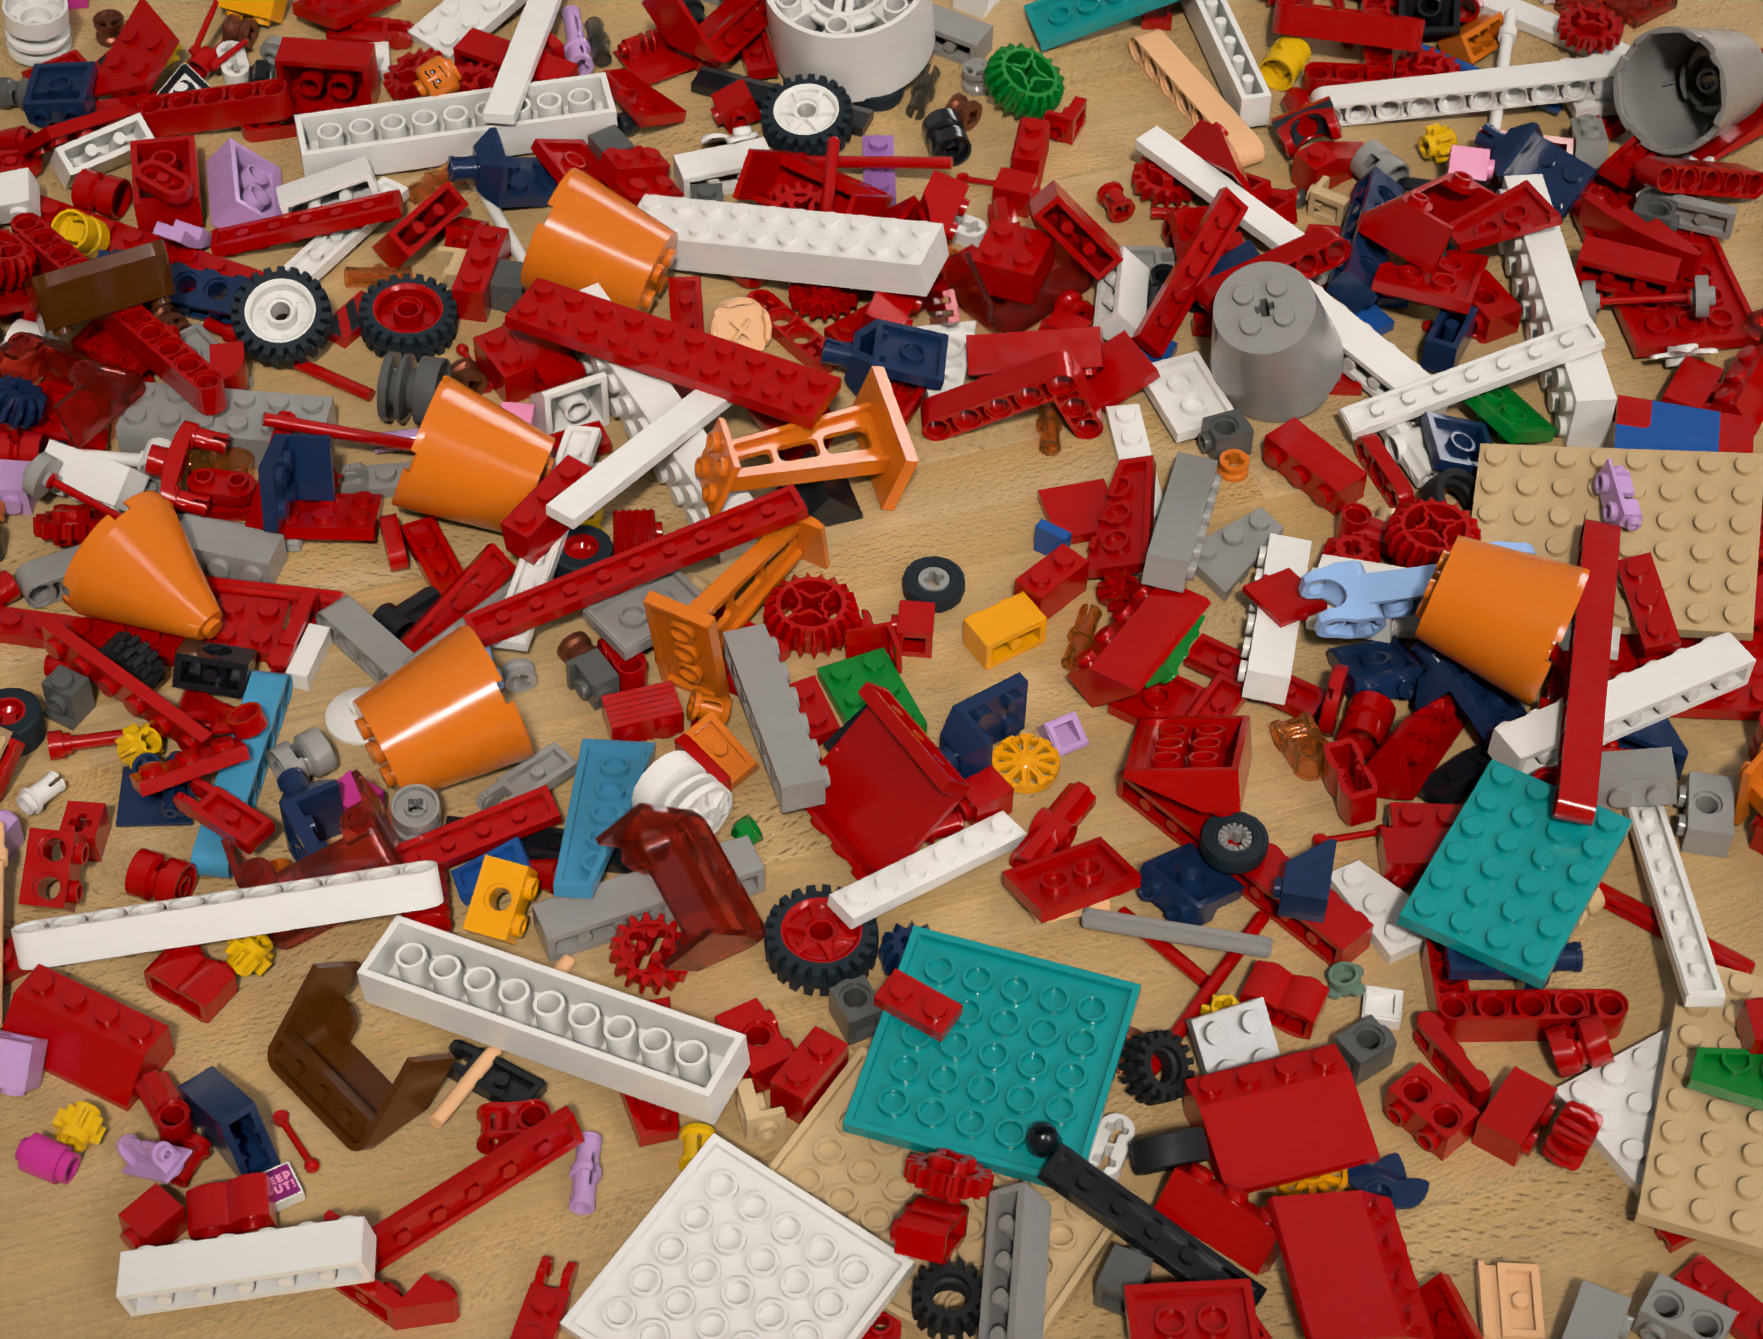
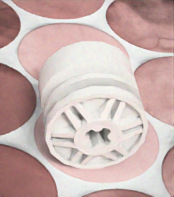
M3 0L2 14L6 28V48L12 59L20 64L34 66V64L46 62L71 51L72 40L67 0Z
M680 750L667 753L653 762L640 777L631 798L632 808L653 828H658V832L679 851L693 850L711 839L724 824L733 804L732 793L712 774H707L706 770L686 751Z

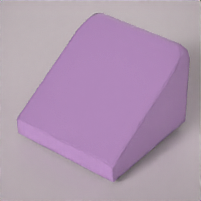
M1075 711L1036 728L1040 737L1049 740L1052 746L1058 750L1060 757L1090 745Z

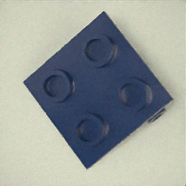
M180 751L171 752L165 759V762L175 759L174 755ZM123 766L116 827L192 825L193 818H189L178 810L172 801V798L178 792L185 793L195 800V794L189 787V783L192 780L142 797L133 789L129 776L133 774L132 769H130V766Z

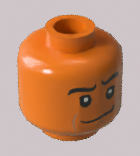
M435 56L416 68L415 74L418 80L413 82L421 97L439 96L457 92L459 90L458 81L462 77L450 58L444 59L442 56Z

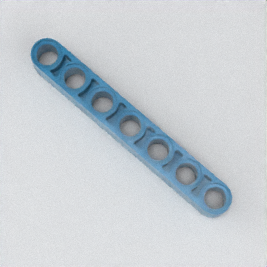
M252 671L241 704L247 702L259 703L268 719V725L258 735L241 740L247 746L250 759L220 769L214 783V787L219 786L256 809L269 768L266 755L267 750L276 746L291 699L292 677L290 674ZM201 824L192 850L191 862L196 865L197 876L232 879L242 850Z

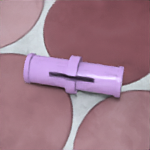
M586 1131L581 1132L585 1141L576 1146L575 1161L570 1166L569 1177L572 1180L569 1210L578 1215H589L592 1211H595L596 1187L602 1178V1168L599 1166L602 1137L598 1133Z

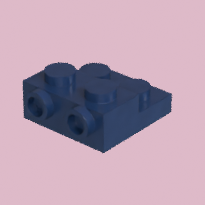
M95 61L34 64L22 104L29 124L47 127L50 123H61L92 113L96 101L93 87L98 73Z
M1426 411L1420 419L1433 468L1441 471L1449 468H1459L1476 478L1480 443L1493 444L1486 423Z
M1396 635L1392 636L1390 643L1369 640L1328 649V661L1332 666L1336 665V663L1350 666L1345 691L1350 700L1354 694L1368 690L1379 692L1389 699H1410L1416 695L1418 678L1423 675V666Z
M1190 842L1144 862L1139 872L1141 874V887L1137 888V891L1144 901L1152 902L1165 911L1168 921L1202 926L1213 920L1217 909L1240 899L1245 886L1229 873L1213 868L1204 859L1202 852Z

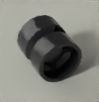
M941 108L929 113L922 123V132L931 155L936 157H953V167L962 164L971 153V143L959 114L949 108Z

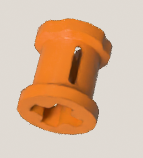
M694 688L687 703V720L702 719L712 710L722 723L726 725L731 709V697L728 695L716 697L702 693L699 688Z

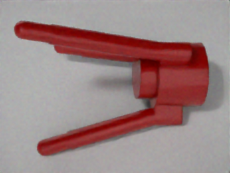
M218 0L213 1L194 44L188 50L192 56L187 60L186 64L201 78H206L212 70L217 71L224 62L248 44V40L243 39L219 58L216 48L220 43L224 42L223 39L213 49L209 46L201 48L203 39L219 5Z

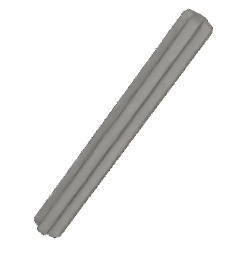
M1088 907L1084 908L1081 920L1082 927L1264 958L1270 957L1272 952L1273 940L1265 936Z

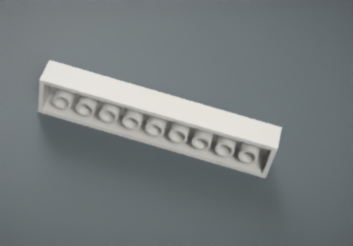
M602 72L531 82L515 125L484 123L483 111L492 88L294 115L304 177L364 156H367L374 175L442 165L447 166L449 156L463 157L465 155H472L473 145L490 127L497 128L506 157L533 153L530 148L535 139H583L588 145L589 134L614 124L617 126V111L606 73Z
M1542 174L1504 176L1502 189L1497 190V194L1500 195L1528 180L1552 205ZM1559 225L1498 243L1499 253L1504 254L1506 275L1511 276L1512 295L1514 298H1518L1519 305L1523 308L1520 320H1525L1527 340L1590 318ZM1601 350L1542 371L1540 373L1541 387L1547 390L1548 409L1550 413H1554L1555 428L1558 430L1556 435L1561 436L1564 446L1605 448L1617 397Z
M645 194L637 206L678 233L675 249L677 253L669 268L674 270L927 297L949 256L943 223L660 196L657 194Z
M599 283L579 290L611 301ZM570 349L571 354L575 353L578 361L583 364L586 375L605 371L608 381L609 409L614 418L619 417L621 419L624 431L629 439H632L682 400L668 381ZM703 428L653 467L658 481L661 484L665 483L669 488L673 503L676 506L681 505L684 509L689 525L710 517L707 504L702 499V488L699 478L695 476L694 472L695 461L698 457H701L706 446L707 433ZM747 490L729 492L721 512L751 501L753 498ZM757 538L716 554V557L720 562L740 555L748 551L757 542Z
M396 915L357 971L365 1002L711 1125L716 1123L750 1065L745 1034Z

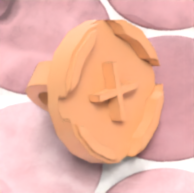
M733 296L722 300L713 309L707 322L708 334L759 351L768 346L771 339L772 324L769 313L757 301L748 297Z

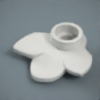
M751 125L732 128L733 134L730 135L723 133L705 134L701 138V144L718 141L736 143L756 139L759 134L758 131H752Z
M1696 343L1667 347V353L1651 355L1649 360L1661 359L1665 360V367H1679L1686 355L1691 357L1718 353V349H1700Z

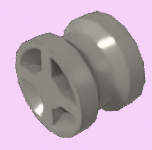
M976 57L970 58L963 63L962 73L964 77L962 78L961 87L966 94L971 96L988 94V89L983 86V74L988 60Z

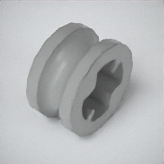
M515 658L503 666V677L507 690L514 693H523L535 687L537 677L535 666L531 660Z

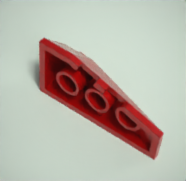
M1451 692L1406 717L1379 746L1371 759L1367 761L1365 766L1370 769L1377 781V798L1413 801L1430 773L1435 770L1470 719L1458 708Z

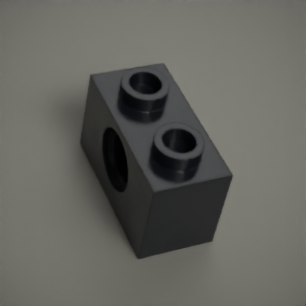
M185 638L175 652L172 687L243 698L250 675L255 670L257 650Z

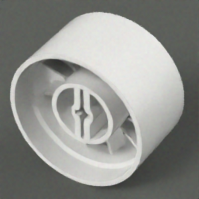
M765 0L772 51L777 67L785 78L790 77L792 82L795 81V75L802 74L803 79H807L808 74H815L816 80L819 79L820 75L827 77L828 83L833 79L838 82V87H844L846 94L850 96L851 102H862L866 98L891 94L916 78L930 60L935 45L932 0H910L911 4H908L907 0Z

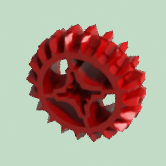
M0 229V289L11 291L12 288H22L24 282L32 278L37 261H35L36 254L34 247L28 244L27 239H21L20 234L10 233L9 229Z
M1432 496L1428 501H1423L1417 497L1415 502L1405 501L1401 508H1395L1394 513L1387 522L1385 546L1388 548L1389 557L1395 558L1396 566L1410 568L1437 564L1444 549L1451 552L1458 535L1480 541L1482 536L1481 529L1477 525L1478 520L1471 518L1470 510H1460L1459 503L1450 505L1447 504L1446 498L1440 502L1435 501Z
M807 572L804 578H799L793 574L791 582L781 579L778 587L771 588L769 597H766L764 602L763 623H765L768 633L785 644L790 645L791 652L797 651L799 658L807 653L811 654L815 659L817 654L822 652L829 657L832 649L842 650L844 646V631L852 629L858 622L856 612L859 611V607L857 606L854 593L849 592L846 583L838 584L836 577L826 580L823 573L818 577H811ZM791 611L792 614L786 617L785 615ZM834 614L837 615L834 619L830 618Z

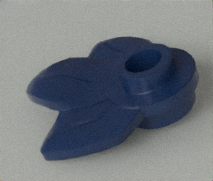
M1393 1153L1380 1159L1373 1166L1368 1163L1348 1168L1347 1171L1348 1182L1354 1190H1362L1390 1197L1396 1211L1417 1207L1425 1199L1429 1189V1182L1427 1180L1419 1178L1407 1179L1403 1161L1398 1153Z

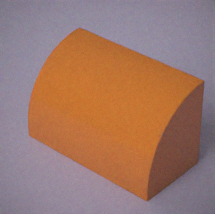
M1500 11L1479 16L1474 21L1460 27L1459 35H1447L1439 40L1437 44L1441 51L1445 50L1451 56L1474 64L1500 47L1498 32L1500 26L1503 25V15Z

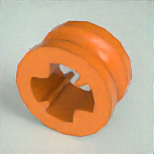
M1239 449L1223 451L1219 458L1218 474L1222 475L1221 478L1228 482L1244 480L1248 476L1249 456Z

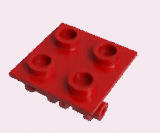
M658 28L653 29V32L647 30L645 35L641 32L633 37L622 39L621 43L617 45L618 50L613 51V54L628 71L649 85L696 68V64L685 52L667 43Z

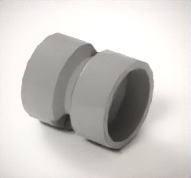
M1371 140L1363 144L1357 150L1350 163L1352 174L1359 179L1364 177L1375 165L1394 181L1403 177H1409L1410 175L1409 165L1397 155L1392 154L1387 147L1377 140Z
M311 727L294 736V743L284 741L267 750L266 753L268 763L276 779L285 770L293 767L302 768L308 781L310 776L319 778L337 767L336 758L329 742L316 727Z
M422 784L406 785L399 789L392 797L390 807L393 831L398 843L442 827L439 797L430 787Z

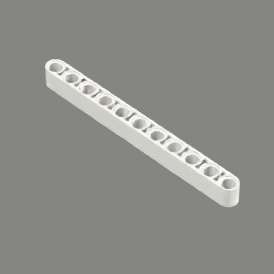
M1625 54L1323 86L1315 89L1311 93L1310 99L1312 102L1330 96L1340 125L1350 126L1614 97L1613 83L1615 71L1621 56Z
M426 860L32 920L14 926L11 929L19 968L22 970H34L38 964L48 968L424 910L439 906L443 903L444 898L437 862Z

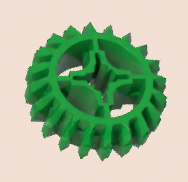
M1009 43L1006 47L1001 46L990 56L984 69L983 86L988 89L987 96L995 98L994 105H1001L1004 107V113L1010 111L1014 114L1015 118L1022 115L1026 118L1040 119L1047 110L1053 111L1054 108L1058 107L1064 94L1065 86L1063 81L1065 78L1059 74L1060 67L1053 66V58L1047 59L1043 56L1044 51L1040 53L1035 51L1033 45L1029 48H1025L1022 43L1017 46Z

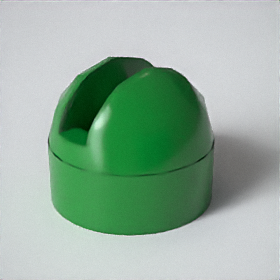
M749 814L737 820L732 826L731 835L735 839L748 835L753 846L764 839L759 826Z

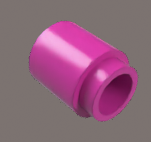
M38 1132L33 1133L29 1138L24 1137L15 1153V1159L18 1160V1169L54 1185H57L59 1182L65 1185L69 1184L76 1175L81 1161L80 1154L74 1152L72 1146Z

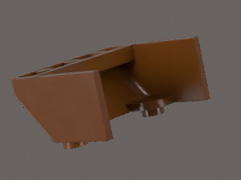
M163 239L44 273L24 282L40 333L44 334L52 331L54 337L73 332L72 324L146 302H151L152 308L172 302L170 296L176 294L168 253Z
M358 961L315 963L310 968L269 1045L267 1052L268 1063L272 1071L348 1149L352 1151L370 1150L429 1107L455 1057L451 1053L408 1057L392 1084L350 1042L358 1026V1016L355 1008L345 998V995L353 983L361 964Z

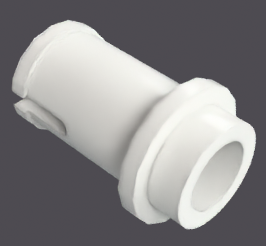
M54 771L47 772L44 777L31 787H24L19 791V796L16 797L18 807L27 815L39 814L42 812L44 804L66 789L63 779L49 787L48 785L59 774Z

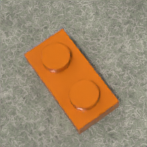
M712 710L685 732L731 777V790L759 768L758 763Z

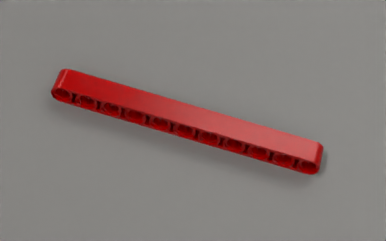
M26 212L12 218L10 222L12 233L20 234L21 239H27L28 244L34 247L35 261H37L36 269L40 273H48L89 260L37 214ZM138 304L93 318L203 415H216L226 409L228 402L221 373L143 305Z
M1584 519L1579 539L1577 566L1590 570V573L1571 619L1552 819L1592 826L1599 791L1621 525Z

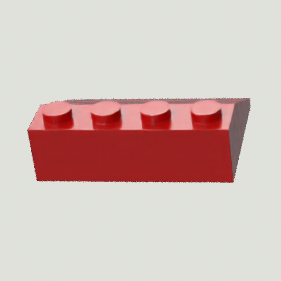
M1250 715L1140 717L1124 768V778L1202 813H1212L1215 816L1226 817L1233 815L1235 812H1241L1252 760Z
M1335 1043L1185 1079L1184 1115L1191 1128H1204L1210 1153V1159L1207 1161L1217 1181L1224 1186L1231 1184L1248 1194L1380 1160V1154L1351 1070Z
M1362 1190L1272 1196L1267 1200L1305 1339H1434L1430 1320L1418 1288V1281L1414 1275L1407 1246L1396 1217V1210L1390 1197Z

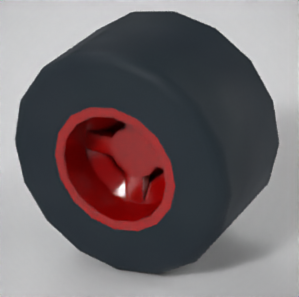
M579 525L574 530L570 528L554 573V579L613 556L614 548L610 537L603 530L590 525Z
M21 688L0 689V726L13 732L11 738L26 744L20 757L26 756L39 747L46 735L47 728L40 702L31 692Z

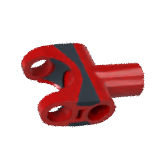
M1299 87L1290 88L1285 92L1282 98V105L1286 113L1270 119L1282 151L1288 158L1294 157V153L1299 151L1301 145L1312 138L1327 137L1330 140L1333 139V141L1342 138L1341 125L1330 96L1312 102L1308 92Z

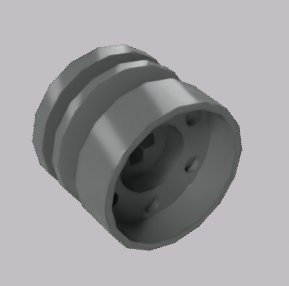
M388 351L382 362L377 384V411L380 420L393 422L396 419L397 423H406L412 412L415 425L421 426L443 375L452 377L449 359L423 355L417 367L414 354L405 353L402 357L401 352Z

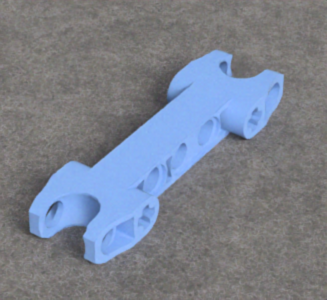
M1488 542L1536 555L1534 547L1525 542ZM1360 561L1334 562L1303 575L1298 589L1301 596L1306 599H1324L1336 606L1318 614L1317 621L1313 626L1318 636L1343 639L1364 638L1382 631L1386 626L1385 619L1415 616L1437 564L1366 573ZM1324 581V582H1321V583H1319V584L1312 585V584H1314V583H1316V582Z

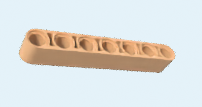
M1161 29L1142 33L1129 39V51L1133 60L1192 127L1200 119L1212 124L1214 122L1221 124L1228 131L1229 135L1227 138L1234 146L1243 168L1264 160L1265 151L1260 138Z

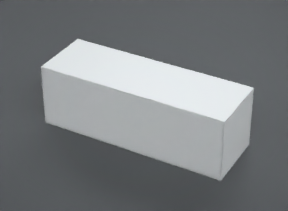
M312 623L308 624L285 672L292 677V688L310 691L332 645L330 627Z

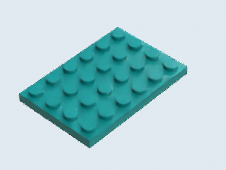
M1491 759L1400 912L1397 924L1542 990L1628 834L1633 820L1597 805L1592 826L1552 819L1555 786Z

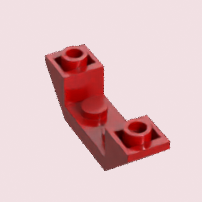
M330 1209L324 1214V1222L341 1218V1216ZM426 1273L419 1278L404 1296L392 1283L384 1282L383 1284L377 1279L374 1282L333 1287L394 1330L456 1322L460 1317L456 1290L445 1280L440 1279L436 1281Z

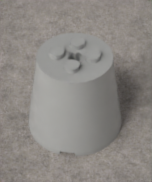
M1665 26L1649 30L1638 36L1626 54L1621 56L1614 76V102L1623 126L1641 141L1639 144L1661 154H1682L1701 147L1752 115L1763 102V52L1749 36L1731 29Z
M1257 262L1238 269L1222 283L1213 303L1210 372L1216 384L1224 392L1233 408H1240L1250 419L1256 421L1285 422L1293 417L1296 419L1303 417L1321 406L1327 400V396L1336 383L1340 381L1344 366V351L1340 335L1310 282L1295 268L1279 262Z

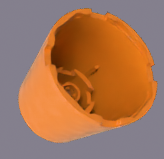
M572 168L560 181L547 203L548 206L553 208L545 225L538 222L523 262L520 285H523V289L527 290L537 277L576 290L599 283L612 302L646 313L652 307L657 293L661 294L667 284L668 276L666 274L677 253L675 249L678 233L585 172Z
M444 374L412 445L411 451L416 452L409 469L404 468L391 505L502 533L500 523L550 473L555 459L549 455L556 439Z
M1458 535L1451 552L1443 550L1432 578L1428 583L1414 616L1421 619L1414 637L1521 703L1531 706L1552 662L1548 661L1556 641L1561 643L1587 583L1590 570Z
M469 625L458 627L352 701L358 717L354 721L363 740L368 739L369 741L364 744L365 749L373 764H381L382 767L378 768L386 786L388 788L393 786L396 792L410 784L426 785L436 791L525 761L534 756L530 738L514 701L506 704L496 684L503 679L482 642Z

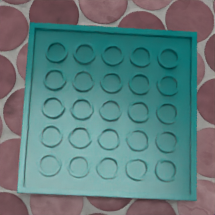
M913 926L898 970L962 1004L963 1014L943 1041L939 1042L883 1010L843 1121V1132L926 1154L937 1152L938 1148L951 1149L957 1153L972 1155L977 1159L976 1163L983 1164V1168L991 1169L994 1173L1049 1187L1037 1177L1052 1156L1038 1158L1030 1154L1026 1148L1027 1131L1034 1123L1039 1121L1049 1122L1055 1126L1058 1132V1148L1063 1143L1089 1161L1140 997L1141 984Z

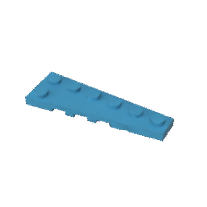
M582 738L553 884L555 897L593 899L632 810L631 798L634 788L655 758L654 742Z

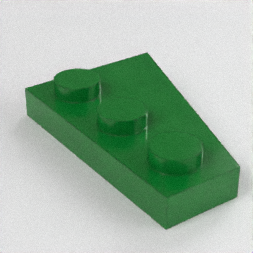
M1698 1047L1693 1058L1687 1088L1763 1111V1054H1750L1746 1049Z

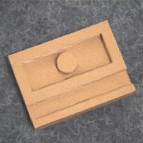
M1478 1261L1476 1279L1480 1332L1483 1338L1545 1339L1539 1264L1497 1262L1496 1265H1485L1484 1261Z

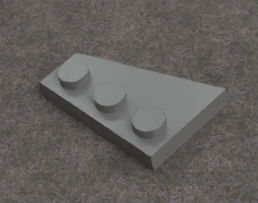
M1262 507L1205 537L1195 575L1225 602L1231 596L1232 589L1239 582L1242 583L1246 579L1249 570L1258 561L1260 546H1268L1270 533L1283 535L1284 527Z

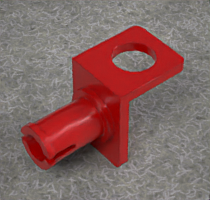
M861 609L864 619H861L859 611L856 612L858 622L852 629L844 631L846 659L884 647L898 673H902L901 645L891 621L874 624L868 610Z

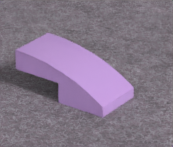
M177 219L173 226L157 221L153 234L190 248H206L211 244V234L205 229Z

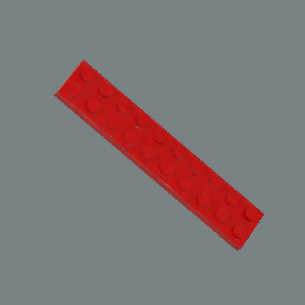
M537 277L505 315V327L692 390L696 389L723 398L727 402L810 430L841 389V377Z

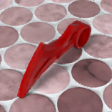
M184 689L177 705L178 709L192 719L209 723L213 734L232 733L234 737L243 740L258 735L268 725V719L261 705L257 702H247L233 707L214 698L207 692Z

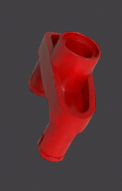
M185 420L177 430L169 448L155 444L151 445L147 456L145 474L161 478L160 494L173 505L175 512L178 510L207 518L209 513L207 509H210L212 497L181 490V483L191 450L194 451L195 448L225 456L227 452L226 447L229 446L230 434L201 428L199 423Z

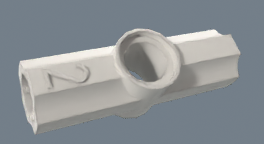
M1408 420L1379 431L1385 440L1386 449L1396 464L1400 463L1417 488L1422 489L1428 480L1442 472L1433 468L1421 427H1413Z

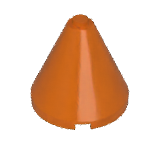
M145 491L128 498L123 504L129 509L116 520L107 514L78 548L63 579L62 584L69 589V597L65 594L62 596L64 603L77 614L194 640L201 641L205 638H213L222 627V612L173 505L156 491Z

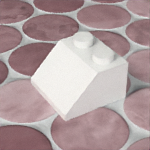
M605 371L530 395V402L535 404L537 428L548 435L565 430L567 424L580 426L600 420L602 426L610 424L608 381Z

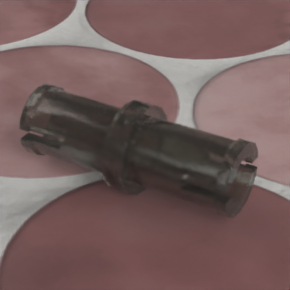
M590 17L584 23L587 33L586 40L590 44L592 60L595 62V66L604 68L612 62V55L609 50L610 38L604 30L602 19Z
M927 64L921 71L918 81L912 85V96L906 107V114L911 119L915 110H918L915 120L923 119L929 102L934 99L936 93L935 85L940 77V70L935 65L932 73L929 74L931 64Z

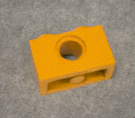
M485 855L462 929L478 936L515 946L517 938H522L527 927L528 917L525 915L529 900L533 901L538 892L539 879L536 878L538 872L529 866ZM505 892H509L511 894L510 905L505 910L499 911L496 904L498 897Z

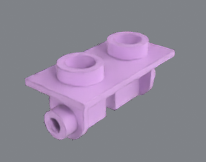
M1608 458L1600 472L1596 474L1594 480V488L1600 496L1603 507V519L1607 523L1627 527L1630 531L1637 530L1641 527V522L1643 521L1638 500L1624 498L1635 495L1630 472L1622 465L1613 467L1611 458Z
M133 1134L123 1135L116 1144L118 1154L127 1162L121 1171L123 1174L168 1184L171 1179L180 1174L184 1167V1162L193 1152L191 1149L174 1146L165 1141H141Z

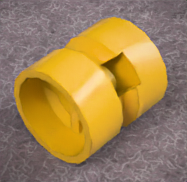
M1292 35L1280 36L1259 64V70L1267 86L1275 91L1289 90L1300 76V73L1305 69V66L1310 62L1312 56L1311 49L1301 37Z
M76 209L61 211L51 223L53 229L88 259L96 258L99 249L106 250L109 246L110 232L107 225L100 219Z

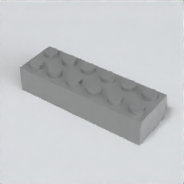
M131 381L115 431L120 452L140 453L141 450L145 449L146 443L152 438H165L172 441L180 425L185 420L199 423L201 428L225 434L229 433V446L226 447L227 452L225 456L195 448L194 451L191 450L188 463L258 469L268 448L273 431L272 427L262 426L264 412L278 414L281 410L291 411L295 413L296 418L337 425L334 399L327 396L225 388L228 402L226 409L216 415H203L166 383ZM294 431V434H306Z

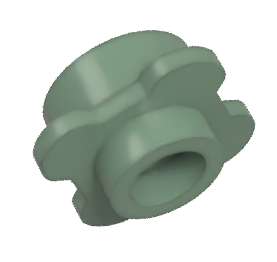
M1341 961L1327 969L1325 976L1329 980L1330 985L1328 987L1330 989L1328 997L1337 1000L1341 996H1362L1366 990L1365 985L1361 982V977L1364 975L1363 967L1349 961Z

